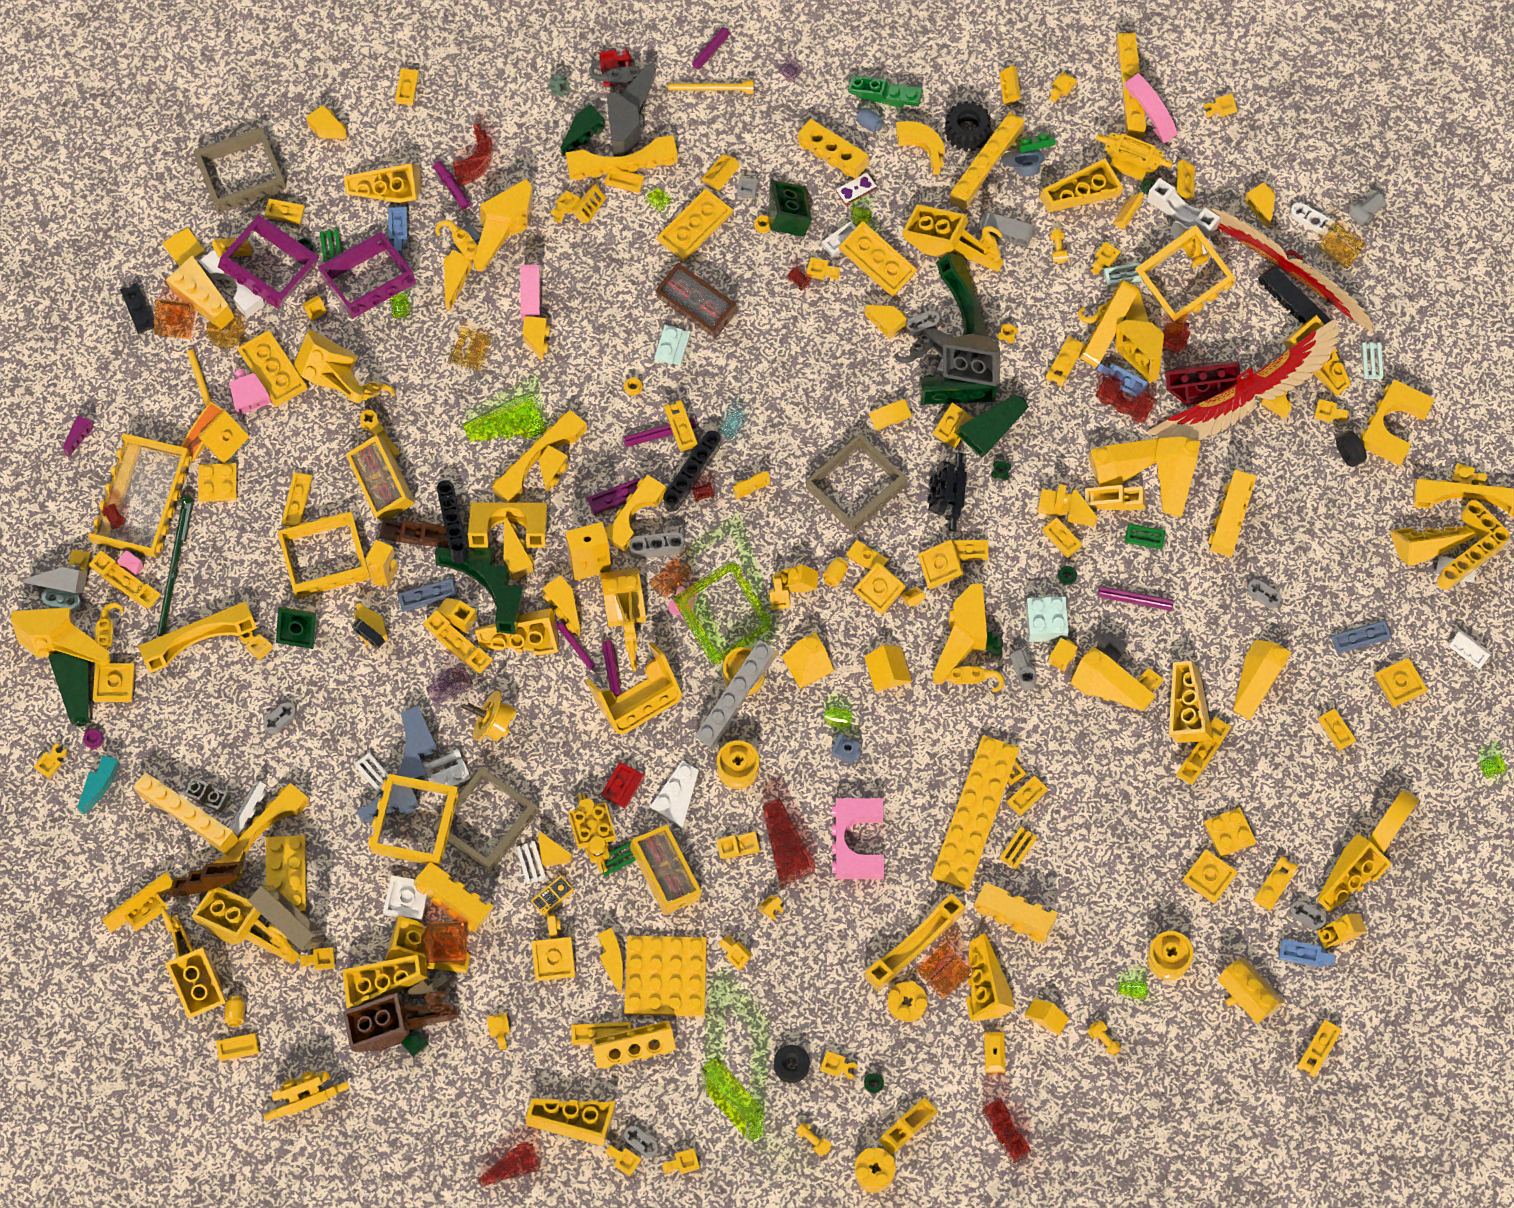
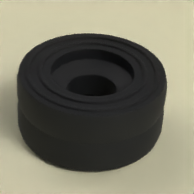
M1348 431L1336 438L1338 451L1347 465L1355 467L1367 459L1365 447L1353 431Z
M786 1045L777 1051L774 1057V1071L779 1079L787 1083H796L807 1076L810 1068V1059L803 1048L797 1045ZM795 1059L798 1063L797 1067L789 1069L786 1066L787 1060Z

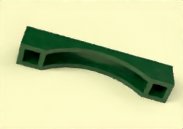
M949 253L938 260L936 264L941 279L947 285L958 304L963 320V335L988 336L964 257Z

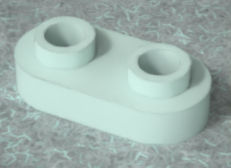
M47 588L42 594V600L49 608L70 607L71 612H73L81 604L77 593ZM51 597H56L54 601H49ZM69 601H74V604L68 605Z

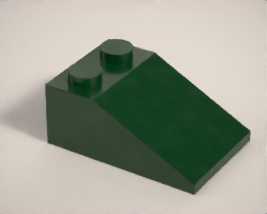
M776 180L770 181L768 211L770 230L805 237L812 221L805 186Z

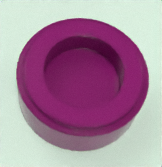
M90 729L83 736L85 745L90 749L99 748L104 740L102 733L97 729Z

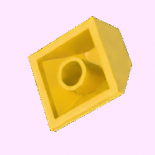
M816 632L799 640L782 655V659L800 689L834 672L826 649Z

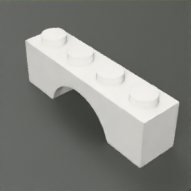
M1161 178L1149 190L1147 202L1187 227L1196 225L1204 233L1207 240L1218 228L1220 220L1218 215L1207 208L1198 209L1188 205L1179 197L1175 187Z
M215 250L211 251L199 261L200 267L212 281L228 280L237 286V292L233 298L235 306L246 318H249L264 306L263 298L253 294L250 289L237 283L228 274H224V271L218 268L220 258H218Z

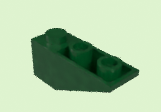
M591 104L576 114L560 147L562 158L566 156V152L575 151L581 144L585 145L588 143L593 135H598L604 130L605 119Z

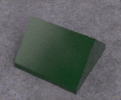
M278 607L276 643L314 649L320 623L317 613Z

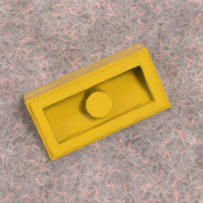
M722 154L702 177L701 181L719 192L740 165L735 157Z
M1143 193L1129 197L1114 220V225L1123 230L1127 227L1142 204Z

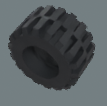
M964 101V104L959 102L957 107H951V111L947 113L945 123V135L947 141H951L950 145L953 147L956 145L958 150L964 148V151L968 152V149L976 151V147L980 149L983 144L987 143L991 129V116L988 114V110L986 108L983 109L981 104L976 105V102L973 101L972 103ZM962 122H972L977 128L974 130H964L959 124Z

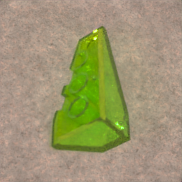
M533 391L514 397L462 424L469 441L492 440L494 437L505 436V439H511V436L521 435L522 438H530L546 431L541 410Z

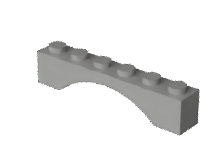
M759 639L694 737L710 748L715 749L747 694L769 669L779 654L777 650Z

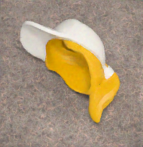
M1175 221L1171 227L1172 236L1177 239L1193 226L1187 227ZM1195 238L1183 247L1186 255L1193 259V269L1198 265L1204 264L1209 259L1208 251L1198 238Z

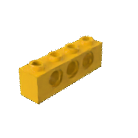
M812 119L797 133L798 143L803 149L810 150L816 157L823 158L832 167L839 168L846 176L857 179L869 165V155Z
M669 1020L591 1039L597 1069L610 1068L619 1063L628 1064L632 1060L648 1059L653 1055H665L676 1050ZM653 1039L658 1040V1041H657L656 1043H654V1044H650V1043H649V1042H650L651 1040H653ZM632 1044H638L636 1048H629ZM612 1049H618L616 1053H610Z

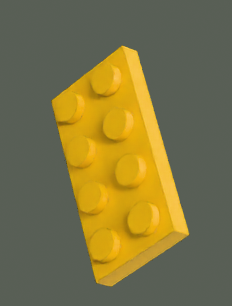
M705 188L657 236V241L685 262L733 214V209Z
M863 221L838 247L842 253L891 297H894L917 272L913 265Z
M270 330L237 348L251 372L255 373L267 391L270 401L275 408L308 390L306 384Z
M305 835L265 837L266 886H274L302 913H305Z

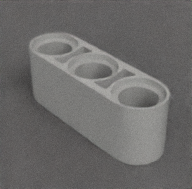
M990 212L984 213L978 229L979 233L982 234V229L985 226H993L1002 233V237L1000 238L994 232H989L990 235L996 239H1005L1004 241L1019 246L1022 244L1023 247L1029 246L1034 232V227L1028 223Z
M679 532L635 536L629 542L630 554L637 559L677 555L682 553L685 547L684 537ZM674 541L680 542V544L677 546H674L671 543ZM656 543L661 544L659 548L653 547ZM640 545L642 549L636 550L634 547Z

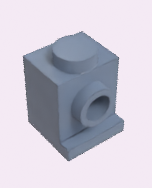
M839 734L832 748L831 756L853 765L855 760L859 761L863 750H860V743ZM848 747L851 748V750L846 751L844 748Z

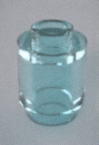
M737 410L730 411L720 426V433L728 439H733L746 422L744 415Z

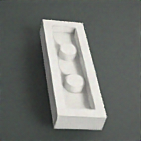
M261 781L254 783L229 827L236 836L245 830L247 826L245 822L256 811L254 806L257 801L262 800L266 793L264 791L266 784Z

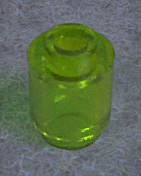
M830 706L829 710L825 709L823 721H827L826 725L850 727L853 712L848 711V709Z

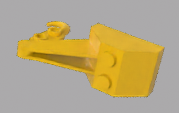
M525 179L480 205V221L483 231L478 245L467 231L461 229L450 220L440 221L436 225L435 232L437 236H440V228L442 226L449 227L452 232L453 241L467 259L474 261V268L477 271H484L507 237L522 233L528 227L533 205L532 185Z
M917 204L902 231L904 239L926 255L942 258L952 252L994 271H1000L1004 263L1000 258L1001 253L996 238L990 235L989 232L996 233L1000 238L1002 233L993 226H985L982 229V238L978 241L965 230L969 222L966 214Z
M1138 291L1125 315V320L1117 325L1115 349L1149 383H1152L1159 379L1164 333L1160 328L1149 322L1140 291ZM1108 302L1101 305L1091 317L1083 315L1085 307H1082L1078 311L1079 319L1087 324L1099 321Z
M313 330L307 331L294 362L301 377L315 385L339 390L356 403H361L362 400L379 395L381 390L389 391L392 393V396L396 395L394 388L385 383L369 382L360 386L352 372L358 356Z
M638 567L600 573L608 628L622 626L626 652L629 655L632 671L636 672V651H638L635 623L646 622Z
M983 583L971 584L953 603V609L949 610L948 626L952 628V631L933 672L932 680L937 685L943 684L946 680L952 684L959 685L978 684L988 678H996L999 681V685L993 688L992 692H998L1003 688L1005 682L1004 677L998 671L987 670L979 666L958 667L971 651H985L987 641Z
M115 602L103 607L101 616L95 626V641L75 626L70 607L11 611V623L18 642L36 657H49L50 654L62 652L104 666L111 661L108 650L113 645L114 626L109 617V611L113 608H118L121 614H123L124 608L121 604Z
M221 887L209 890L191 916L197 924L212 935L231 945L242 943L245 939L293 965L300 957L292 949L293 945L286 940L287 937L274 925H270L267 928L258 920L261 913L247 901L248 899ZM250 929L256 930L275 946L249 932Z
M162 906L161 913L168 932L172 931L176 959L165 963L188 1019L225 1004L227 1001L221 982L204 947L194 951L179 915L173 916L172 914L168 916L165 907ZM179 929L190 951V953L185 955L183 953L180 937L178 934Z

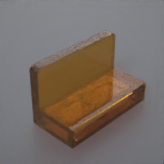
M674 559L649 582V585L666 599L692 574L691 566L686 562L682 565L677 559Z

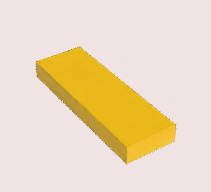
M298 472L293 473L281 522L282 526L295 527L302 523L313 479L312 475Z
M632 1023L571 1024L572 1045H592V1038L632 1029Z

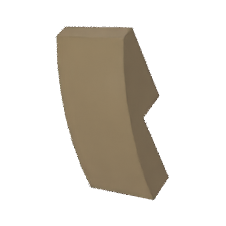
M192 778L184 792L186 797L220 813L230 798L227 792L216 789L209 783L196 778Z
M445 974L441 977L436 976L430 981V985H427L424 980L411 985L407 993L410 999L425 998L430 992L444 990L450 986V982Z

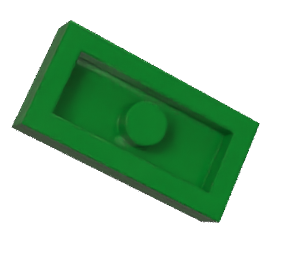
M1048 132L1039 133L1038 136L1034 137L1024 136L1020 140L1015 141L1016 148L1020 153L1056 145L1055 138Z

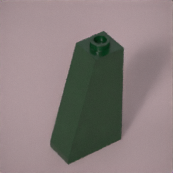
M1015 394L961 425L954 433L982 458L1022 416L1029 406L1023 397Z
M66 653L50 654L49 661L68 718L72 725L78 727L86 726V723H91V661Z

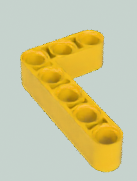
M1469 501L1461 513V519L1469 528L1477 532V536L1481 540L1443 568L1436 580L1437 585L1441 589H1451L1501 551L1510 538L1509 531L1479 501Z

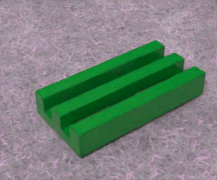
M334 229L332 232L327 230L326 233H323V231L319 232L324 263L328 261L324 237H328L331 259L334 258L331 236H335L338 255L342 254L338 229Z
M1128 524L1125 543L1162 550L1166 530ZM1131 530L1161 535V538L1132 533Z
M631 841L610 851L609 857L630 848ZM631 850L605 863L606 867L632 855ZM635 857L608 869L606 872L603 870L604 877L635 862Z

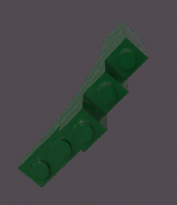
M436 547V566L452 568L463 572L479 582L487 590L495 604L496 632L516 635L524 602L523 587L508 585L510 580L509 568L494 565V547H475L474 551L467 550L468 559L461 564L452 561L449 548Z

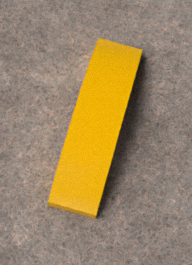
M100 551L89 563V566L113 587L147 609H150L161 596L151 586L142 583L116 564V561L103 551Z
M437 610L423 623L426 629L444 647L477 673L481 674L493 661L482 649L474 646L452 627L450 622Z
M1214 717L1210 723L1214 740L1199 741L1176 773V776L1191 785L1199 778L1231 729L1230 725L1217 717Z

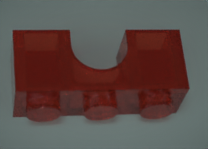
M1111 374L1106 375L1095 395L1099 398V401L1106 405H1113L1116 411L1131 415V418L1137 422H1146L1154 410L1158 399L1141 391L1137 394L1134 401H1129L1122 394L1125 382Z
M999 1098L984 1106L982 1114L1011 1165L1029 1157L1031 1149L1023 1135L1019 1134L1011 1121V1114L1003 1100Z

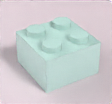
M1066 597L1027 598L1028 642L1059 641L1060 638L1066 640L1068 637Z

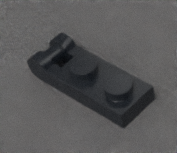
M133 283L131 287L126 289L125 287L120 288L137 333L140 334L156 328L138 283ZM133 293L136 294V297H133V298H129V296H128V295H131V294H133Z

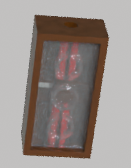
M678 262L655 290L658 299L715 339L738 312L734 301Z

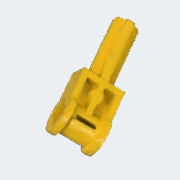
M372 410L363 411L360 416L362 429L368 431L372 437L378 435L385 439L394 458L398 457L400 451L385 433V429L377 420L376 413Z

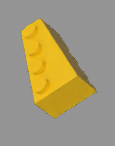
M1106 158L1042 189L1039 198L1049 213L1119 197L1124 188Z
M429 862L415 879V889L420 894L429 896L435 906L444 908L450 918L458 919L465 930L476 933L490 916L494 905L489 902L485 905L481 901V896L475 892L468 893L465 885L458 881L452 882V877L432 862Z
M985 882L974 904V908H976L979 914L984 916L988 914L994 917V921L997 923L1011 926V929L1016 933L1029 935V938L1036 943L1041 941L1045 944L1058 915V912L1051 910L1050 913L1046 912L1040 904H1028L1025 898L1021 896L1011 897L1009 891Z

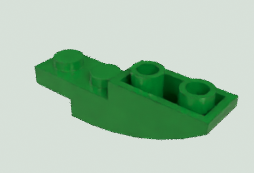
M852 75L848 87V93L857 97L898 108H903L904 105L919 107L924 92L922 87L890 84L887 82V79Z

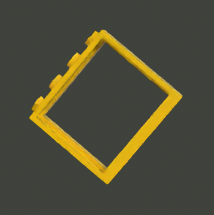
M1196 225L1135 268L1138 276L1174 324L1185 322L1189 318L1188 315L1204 308L1203 304L1216 300L1220 292L1223 290L1228 291L1236 281L1234 275ZM1195 238H1198L1226 278L1175 314L1146 274Z
M352 511L343 514L340 512L332 517H321L317 521H306L298 526L286 527L287 529L277 531L296 599L370 579ZM349 525L361 567L298 584L287 541Z
M388 774L387 780L384 779L382 785L383 797L379 798L377 809L379 810L378 817L375 816L372 827L375 828L374 833L368 839L371 853L423 864L432 862L434 865L441 867L459 796L458 787ZM393 785L448 795L433 854L379 844Z

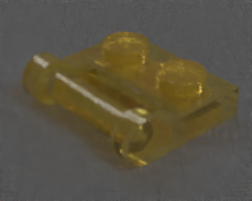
M1335 221L1318 248L1348 269L1366 243L1363 240L1359 241L1343 229L1339 222ZM1338 233L1340 236H1342L1344 239H1346L1348 242L1354 245L1355 248H1351L1349 245H1347L1334 234Z
M460 327L458 332L460 335L448 361L480 371L492 341V336L471 331L466 327ZM466 337L471 338L465 357L460 358L459 356Z

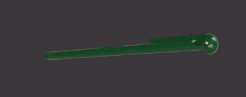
M183 495L179 499L182 505L157 636L165 635L174 583L177 578L176 569L182 541L186 542L193 506V498L190 495Z

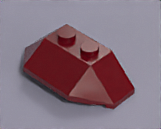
M1216 361L1179 366L1165 371L1166 390L1185 405L1199 404L1236 385V377L1240 374L1239 362Z

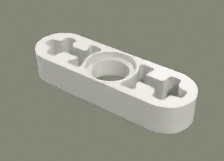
M1295 203L1292 206L1290 215L1294 220L1328 239L1337 237L1340 230L1337 222L1303 203ZM1301 209L1302 213L1296 214V211ZM1313 217L1318 218L1320 223L1312 224L1310 219ZM1333 227L1334 230L1331 233L1328 232V228Z

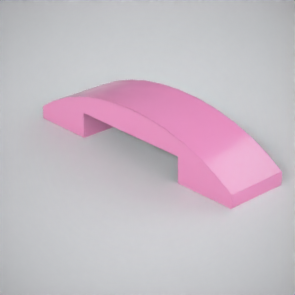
M1139 73L1124 83L1132 98L1138 100L1155 126L1153 130L1163 144L1178 134L1165 105L1154 89Z

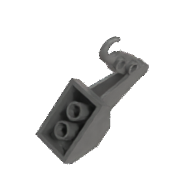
M595 62L589 68V75L592 79L612 84L630 83L621 95L618 93L607 94L613 156H626L641 141L640 134H644L641 112L656 77V68L649 64L643 69L637 66L613 68L604 74H596L594 68L599 66L600 62Z
M928 328L925 330V335L920 336L911 346L909 356L900 357L898 353L894 355L897 361L910 363L917 358L924 357L932 347L943 358L944 378L997 386L1000 382V347L988 336L968 334L954 337L935 328Z

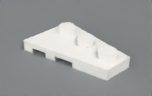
M682 760L651 804L650 809L683 829L699 770Z

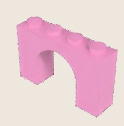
M836 798V805H832V817H836V824H832V835H836V842H832V854H836V861H832V873H836V879H884V855L857 854L848 848L844 839L847 830L855 824L883 823V798Z

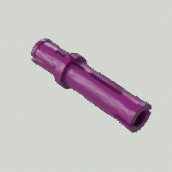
M443 161L436 162L433 165V169L440 177V182L447 187L461 210L470 207L471 202L455 181L453 173L449 172Z

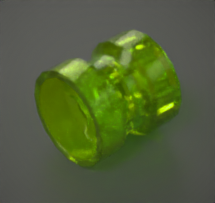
M396 294L389 299L392 306L391 316L393 318H406L410 315V309L407 306V295Z
M1499 754L1492 756L1490 760L1484 759L1480 761V769L1486 779L1494 777L1496 773L1502 774L1506 772L1505 762Z

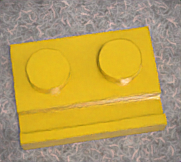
M952 402L932 434L944 443L952 446V448H956L961 438L954 432L974 417L969 416L966 411Z

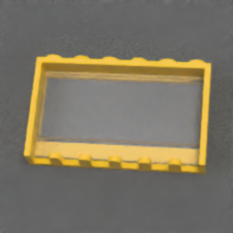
M123 433L124 444L122 449L117 450L118 462L116 466L111 468L113 477L111 483H107L105 486L107 495L105 501H100L101 513L99 518L95 517L94 534L89 533L88 538L91 543L157 558L158 553H161L164 543L162 541L169 532L168 523L170 518L174 516V505L180 498V486L186 480L185 471L191 465L192 456L188 448Z

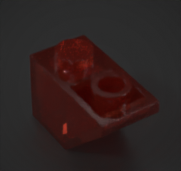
M1167 323L1163 331V348L1178 355L1181 349L1185 350L1191 331H1188L1190 323Z

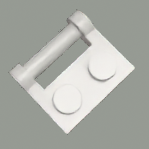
M458 749L432 762L422 763L429 782L455 787L470 782V775ZM454 760L458 763L455 766L432 774L431 770Z

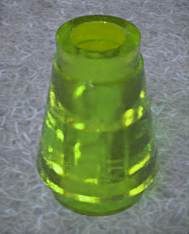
M1143 980L1119 982L1118 994L1138 1000L1147 998L1148 983H1144Z

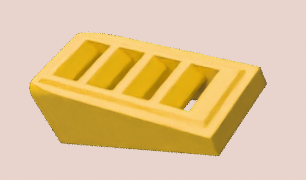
M593 185L571 211L581 223L587 224L606 200V196L596 185ZM594 192L600 197L599 199L593 195ZM590 198L594 200L595 204L590 201Z

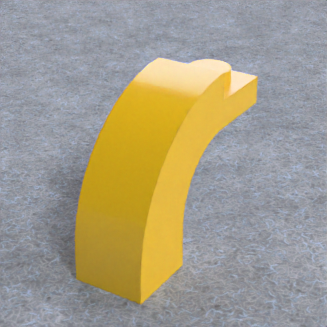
M896 122L898 147L916 145L923 148L930 157L933 175L940 174V168L943 167L942 157L945 155V146L940 136L932 128L919 122Z
M1403 789L1370 836L1369 841L1384 853L1420 800L1413 793Z

